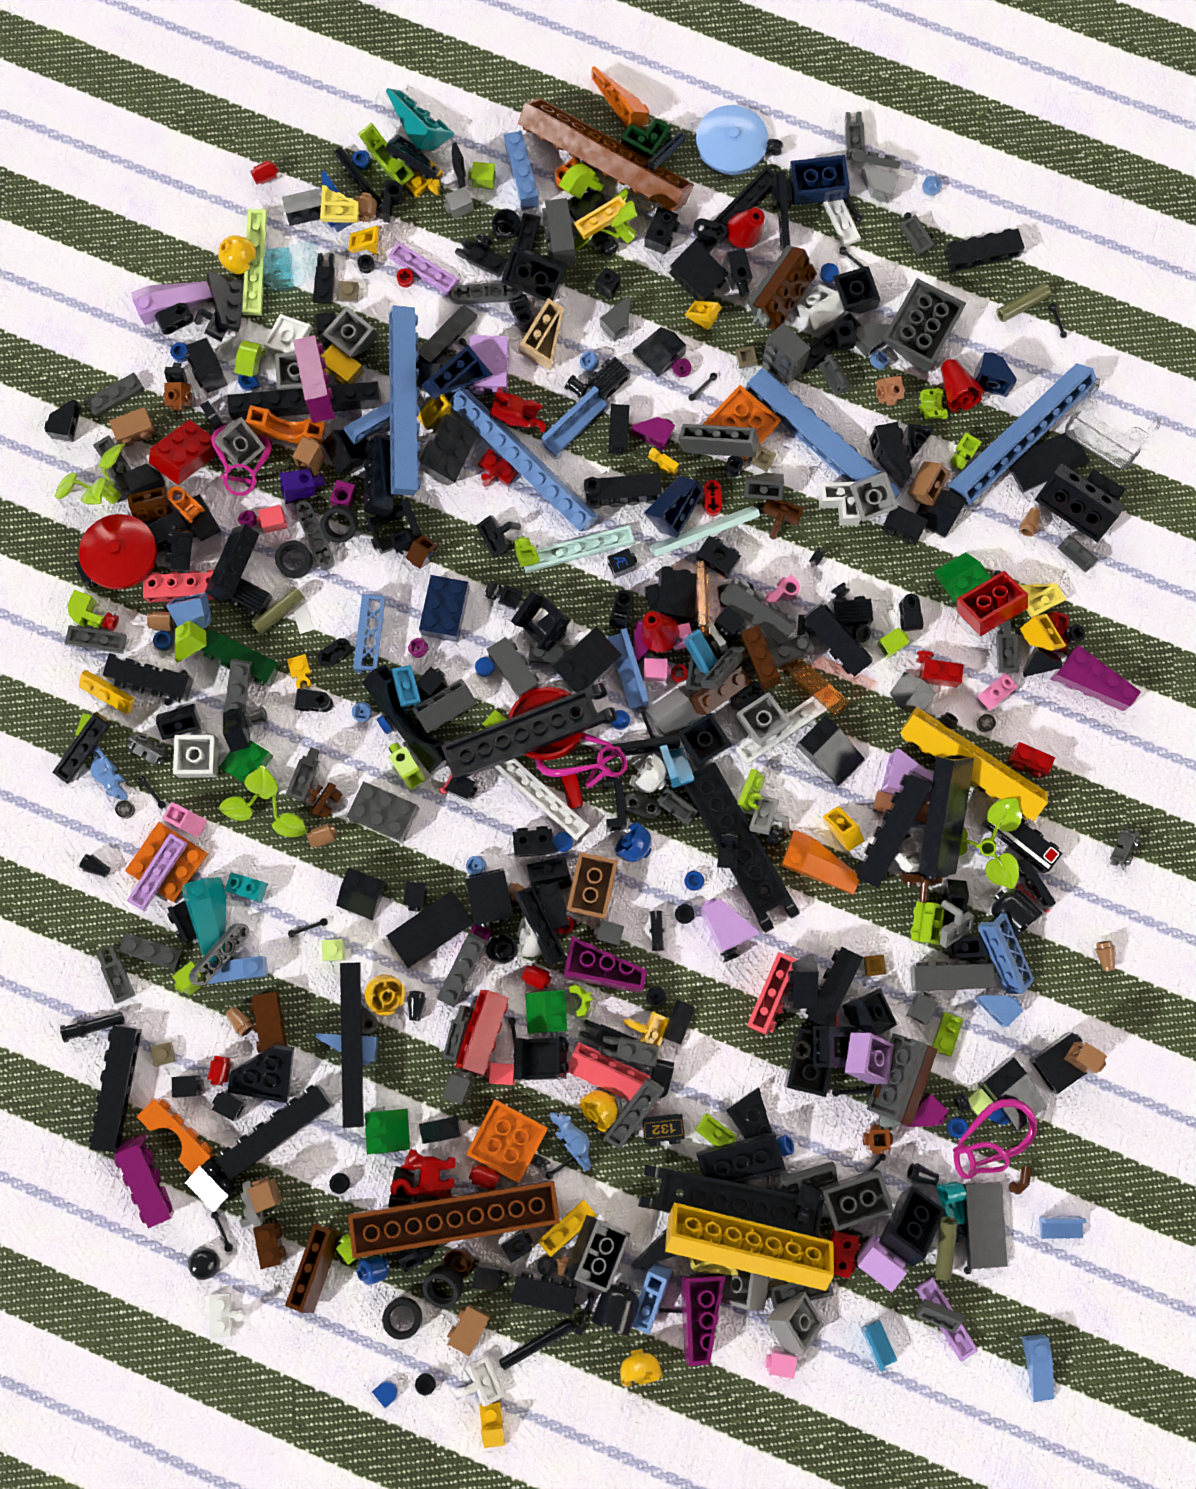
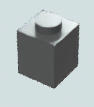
M601 920L600 924L596 923L593 935H597V941L619 947L624 926Z
M926 992L917 994L906 1015L923 1025H928L939 1003L934 1001L935 997Z

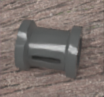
M264 706L255 711L244 712L249 728L258 723H268V716Z

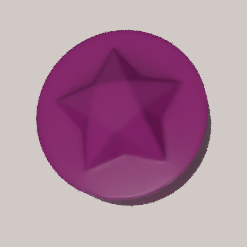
M684 358L677 359L672 365L674 375L679 378L688 376L692 369L691 363Z
M252 510L244 511L239 515L238 523L240 525L245 523L252 528L257 524V516Z
M415 638L409 643L408 651L415 658L423 657L428 651V644L422 638Z

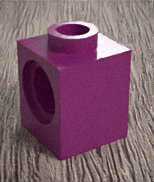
M337 480L330 498L332 506L345 505L352 508L357 494L356 486ZM341 495H347L345 500H339Z

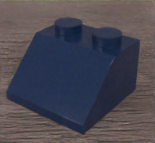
M984 352L975 368L973 376L983 388V391L1004 397L1008 396L1017 381L1004 358L992 352Z

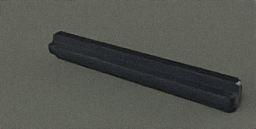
M679 131L648 160L647 167L655 170L685 141L686 134Z
M338 147L334 151L336 157L362 191L372 194V198L377 201L378 206L382 203L379 195L344 149Z
M567 1320L501 1358L499 1363L502 1369L506 1370L574 1331L572 1321Z

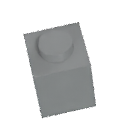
M465 186L445 195L446 203H444V207L448 214H452L454 219L474 211L473 201Z

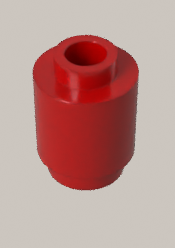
M267 160L253 167L250 173L256 185L260 183L262 185L277 178L276 174L279 171L274 162L270 163Z
M527 965L521 980H524L530 986L543 990L544 987L548 988L552 977L549 976V971L535 965Z
M214 1055L207 1080H211L210 1084L223 1086V1082H228L231 1063H229L230 1058Z
M478 1164L476 1168L472 1167L469 1179L472 1180V1185L490 1190V1188L495 1190L500 1174L491 1168Z

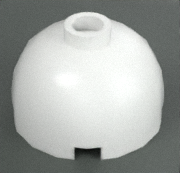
M655 754L649 755L638 766L637 776L632 775L630 779V785L640 792L650 793L656 789L661 790L667 782L665 780L667 769L664 762Z
M522 918L517 932L520 944H517V955L523 957L537 956L542 951L526 918Z

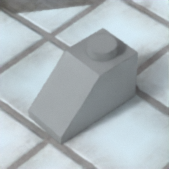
M864 163L860 175L872 198L879 202H889L899 175Z

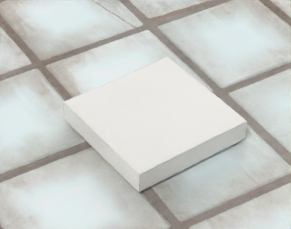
M280 314L263 346L277 353L295 352L293 340L308 337L313 327L310 324Z

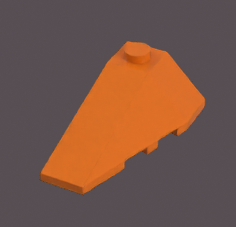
M595 66L591 68V79L626 128H628L630 123L638 128L648 123L649 109L645 104H642L636 96Z
M793 830L780 866L854 895L860 880L857 878V873L812 836Z

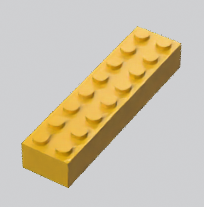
M917 706L904 723L900 732L903 735L902 738L908 743L913 742L917 744L923 753H930L935 757L958 754L974 758L971 784L976 787L981 786L985 789L986 794L992 798L997 797L1000 800L1016 798L1019 802L1022 818L1035 821L1047 805V791L952 729L947 728L940 721Z
M678 1203L673 1204L668 1216L665 1252L825 1291L834 1277L833 1241Z

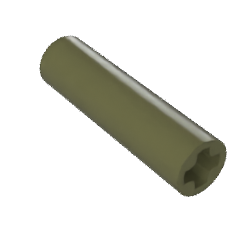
M1043 283L998 308L996 313L999 320L1005 322L1051 296L1050 287Z
M294 587L251 624L262 635L301 603L305 597Z
M952 1217L941 1218L935 1277L943 1281L950 1280L952 1277L958 1221Z

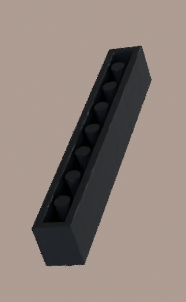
M378 381L328 386L331 387L333 394L331 402L334 412L372 409L382 406ZM303 388L227 395L228 413L233 421L240 417L246 420L250 405L269 409L277 417L310 414L305 402Z

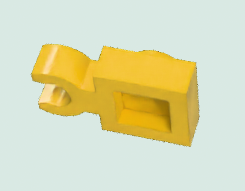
M652 447L648 453V458L657 462L664 473H670L674 476L678 471L679 463L664 453L662 455L657 449Z
M306 654L287 659L292 679L298 678L296 687L302 689L301 683L307 682L308 687L311 688L312 683L306 677V675L311 674Z

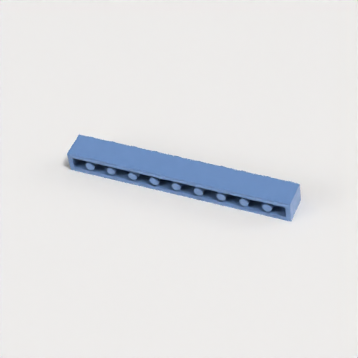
M393 305L389 311L391 494L413 496L420 489L421 484L420 478H418L420 460H417V453L420 451V442L417 441V435L420 431V424L417 423V416H419V405H417L419 387H416V380L419 378V369H416V362H418L419 352L416 350V344L418 343V333H416L418 315H415V307Z
M1076 363L948 485L949 490L967 499L965 504L970 505L1098 383L1094 369Z
M762 368L747 382L746 390L782 420L781 423L847 482H857L862 478L882 473V471L876 470L867 458L860 456L854 446L848 445L838 432L830 429L826 421L820 420L813 409L807 408L798 396L791 394L787 386L779 383L770 371ZM890 482L896 500L901 491H899L895 483Z
M461 389L454 394L449 401L451 407L574 527L581 532L587 531L599 516L501 421L490 416L491 411L468 389Z

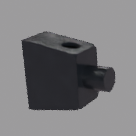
M743 248L726 254L722 265L729 273L727 279L731 290L738 289L740 297L747 296L751 293L748 285L753 277L746 250Z

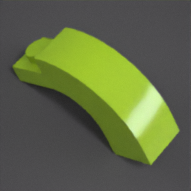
M369 123L357 134L369 153L393 181L400 183L402 186L414 176L412 170L404 164L403 160L400 158L395 159L388 154L389 151L385 150L388 143L373 123Z

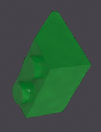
M966 552L933 571L954 603L957 602V598L991 578L982 563Z
M250 740V747L235 752L229 751L219 768L245 784V778L261 765L266 767L273 755Z
M565 990L525 993L528 1034L567 1031Z
M408 1108L364 1113L367 1154L410 1150Z

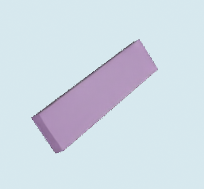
M399 241L388 255L390 260L403 268L411 270L414 275L450 296L452 288L459 283L458 278Z
M170 833L127 901L142 911H146L188 843Z
M933 1277L928 1278L915 1287L922 1301L926 1299L954 1311ZM962 1323L955 1333L939 1326L961 1362L979 1351Z

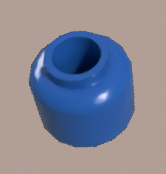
M378 1254L369 1256L360 1261L357 1276L366 1285L376 1284L386 1279L389 1272V1264L386 1258Z

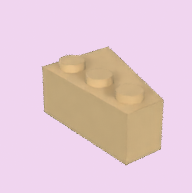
M548 298L521 341L518 352L550 371L564 308Z

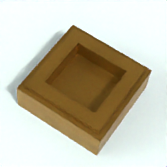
M884 955L864 956L865 976L886 975Z

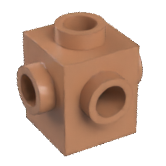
M901 376L888 377L876 381V395L879 403H886L887 406L898 404V400L904 399L905 389Z

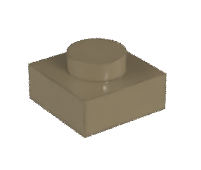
M340 281L339 301L358 303L359 283Z
M754 346L737 348L735 350L739 369L757 366L758 362Z
M759 446L751 464L768 472L776 457V453Z
M172 1042L151 1046L154 1067L176 1062Z

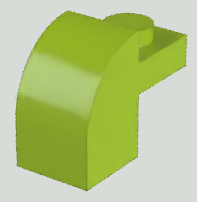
M585 164L572 166L565 173L559 184L567 193L579 199L582 198L588 186L599 192L604 187L598 181L600 178Z
M243 340L237 351L234 373L250 377L257 375L260 359L266 356V348H262V344Z
M74 590L68 602V613L71 619L80 627H86V625L96 629L102 627L103 617L92 613L97 601L90 595Z

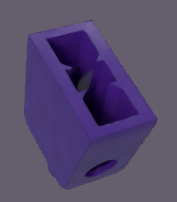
M310 469L280 473V487L285 504L313 497L316 487L325 486L323 475L312 476Z

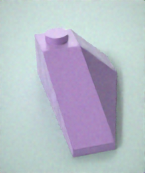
M207 281L148 285L131 292L132 300L144 325L155 322L156 313L170 308L177 303H184L191 308L214 299Z

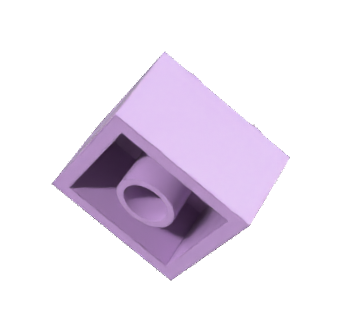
M851 1033L845 1073L869 1084H889L894 1044L872 1033Z
M872 1234L857 1253L858 1267L890 1292H893L907 1274L906 1262L879 1243L880 1236L876 1237Z

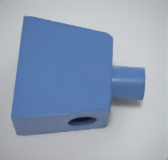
M206 592L175 598L166 605L177 626L190 620L203 629L212 621Z

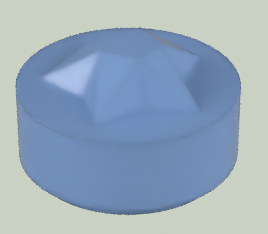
M928 176L922 185L923 191L927 195H936L941 189L942 182L936 176Z
M880 350L875 351L870 356V362L876 369L882 370L889 364L888 356Z
M592 351L583 353L580 358V366L586 371L595 370L599 364L598 356Z
M358 702L352 708V716L359 722L367 721L372 715V708L366 702Z
M472 856L467 860L466 869L469 874L472 875L486 871L487 864L483 857Z

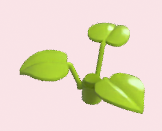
M625 187L612 199L620 195L626 201L628 189ZM629 201L624 204L612 220L611 226L615 227L616 233L604 228L600 231L610 234L616 239L621 237L626 243H630L637 234L627 223V221L638 217L635 203ZM579 233L574 240L575 254L592 236L583 240Z
M119 444L113 446L101 457L98 466L102 468L106 479L99 478L92 486L76 480L77 473H69L58 484L54 497L56 499L66 497L74 485L79 484L87 488L81 498L83 503L90 505L102 504L103 497L110 504H115L120 499L121 492L114 487L115 483L107 474V469L113 466L126 445Z
M261 765L245 778V786L249 791L255 793L250 802L246 803L244 798L234 796L225 799L219 806V810L227 817L237 821H245L252 816L253 811L250 806L258 795L262 799L272 797L274 818L276 819L272 827L278 834L285 837H299L308 832L305 823L297 815L283 813L280 817L278 816L276 804L278 784L264 765Z
M1005 798L994 803L988 811V822L996 825L991 838H984L980 844L967 840L968 832L963 827L959 856L967 852V843L980 848V852L984 856L995 858L989 860L986 864L985 872L988 879L997 885L1013 889L1019 876L1018 862L1010 853H1003L998 857L995 854L996 843L994 839L999 827L1005 832L1017 829L1021 823L1022 814L1016 798Z

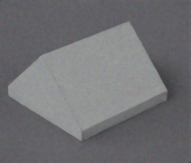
M886 472L862 478L850 485L862 522L898 508Z
M677 688L646 709V712L664 736L678 735V732L700 719L690 699Z

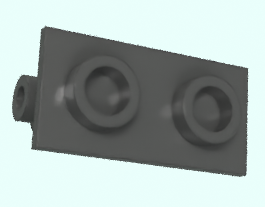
M829 355L825 357L824 362L818 364L835 396L852 389L835 357Z
M1070 534L1057 547L1085 573L1098 560L1096 556Z
M143 734L128 737L131 740L127 745L129 751L140 757H143L144 753L147 752L145 760L156 766H161L165 761L163 757L170 754L163 745L149 741L148 737Z
M668 788L665 789L657 800L659 806H662L668 812L674 813L673 815L682 821L683 824L689 825L698 810Z
M1126 828L1125 831L1123 830L1117 844L1124 847L1122 849L1115 846L1110 857V863L1114 866L1121 864L1123 871L1126 865L1130 866L1133 855H1131L1133 849H1137L1141 842L1138 830H1136L1135 834L1129 828Z

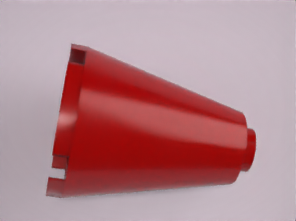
M752 208L731 217L727 225V237L733 246L750 249L758 244L762 237L765 220L762 210Z
M946 360L941 366V374L948 407L955 413L959 412L958 409L962 408L964 411L969 410L982 400L981 395H984L983 388L958 360Z
M656 611L646 613L643 617L641 639L644 645L649 650L658 653L669 651L676 645L680 631L675 620Z

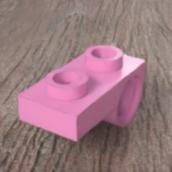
M790 574L787 578L783 577L777 583L778 588L774 592L771 590L765 599L776 604L782 597L786 600H793L798 595L800 584ZM786 587H793L795 589V592L789 593L786 590Z
M1005 672L977 697L991 711L1018 686Z

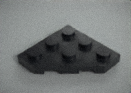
M399 134L390 140L385 150L389 151L388 154L395 159L400 158L411 169L416 168L426 179L430 180L432 178L434 180L440 171L434 165L431 167L430 160L423 153L420 152L419 154L414 144Z
M273 1044L232 1070L229 1075L228 1092L287 1103L290 1094L295 1047Z

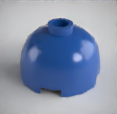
M635 822L628 827L630 831L625 837L623 835L620 837L615 847L617 852L615 855L627 862H637L643 857L647 858L652 851L650 848L652 844L650 833L638 822Z

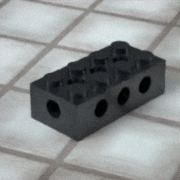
M1062 463L1034 499L1097 543L1125 507Z

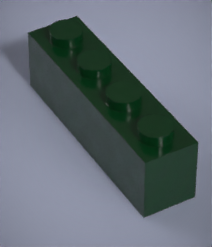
M212 629L206 635L207 646L200 649L204 653L203 657L210 661L216 659L220 661L221 666L229 670L232 659L252 662L250 677L254 678L253 682L262 687L265 684L271 687L281 669V665L278 662Z

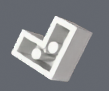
M855 482L821 483L818 490L819 508H838L839 526L859 525L861 521L850 485Z

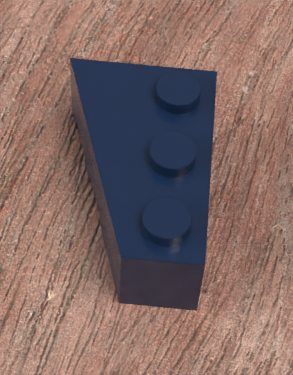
M467 345L425 381L422 386L435 400L485 381L493 374L471 347Z
M678 476L644 514L660 533L678 538L705 490L697 480Z

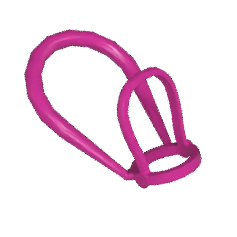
M224 425L216 429L211 437L212 445L225 467V473L220 475L219 478L223 480L226 489L231 494L243 496L250 493L254 486H256L257 478L255 476L270 456L272 451L271 442L265 436L256 435L266 448L263 450L254 470L243 464L228 466L224 453L214 442L219 432L227 426ZM242 467L250 472L252 479L228 476V473L233 468ZM227 480L248 483L251 486L247 491L235 492L228 486Z
M585 732L581 740L606 745L598 753L597 764L550 769L544 765L543 760H536L538 770L544 775L551 777H562L593 769L585 784L587 788L594 786L604 776H621L626 771L628 765L627 759L620 747L612 746L610 742ZM604 751H613L611 754L602 758ZM618 755L622 761V769L620 772H612L604 764ZM601 769L602 772L594 778L597 771Z
M1000 1099L989 1104L958 1141V1146L953 1149L954 1165L958 1174L963 1179H971L977 1173H996L1006 1170L1010 1165L1009 1158L1022 1153L1029 1147L1037 1133V1119L1033 1110L1026 1103L1016 1099ZM1014 1107L1020 1109L1028 1118L1029 1131L1025 1139L1019 1145L1006 1151L999 1145L991 1142H981L971 1146L963 1144L987 1117L1000 1108ZM989 1147L997 1150L999 1153L976 1162L972 1150ZM966 1153L969 1158L970 1170L968 1175L961 1167L960 1154ZM1002 1159L1005 1160V1164L1000 1167L976 1168L979 1165Z

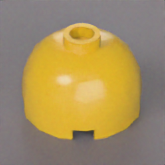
M240 235L228 236L222 241L218 249L220 263L228 271L237 275L246 272L251 267L248 265L251 259H255L256 249L254 244Z
M388 974L373 977L367 983L364 991V999L368 1007L376 1014L382 1016L395 1013V1009L399 1005L402 1006L406 996L405 987L400 980Z
M595 1090L590 1091L579 1099L581 1101L579 1107L589 1122L593 1120L597 1124L595 1128L601 1132L607 1131L616 1121L618 1116L617 1100L611 1093L607 1094L604 1091Z
M643 1349L631 1351V1356L625 1358L621 1364L620 1378L622 1386H632V1382L643 1385L663 1377L657 1358L650 1353H643Z

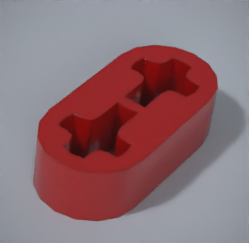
M708 480L704 485V510L708 516L715 517L720 514L722 509L721 486L716 480ZM710 486L716 489L714 496H711V491L707 490ZM711 501H714V505L717 507L715 511L708 508L711 506Z

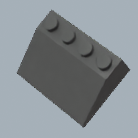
M916 278L882 340L910 364L929 373L960 317L966 302Z

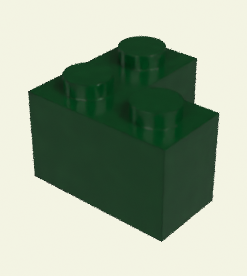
M657 118L654 119L647 131L630 123L621 137V143L650 159L670 140L671 126Z

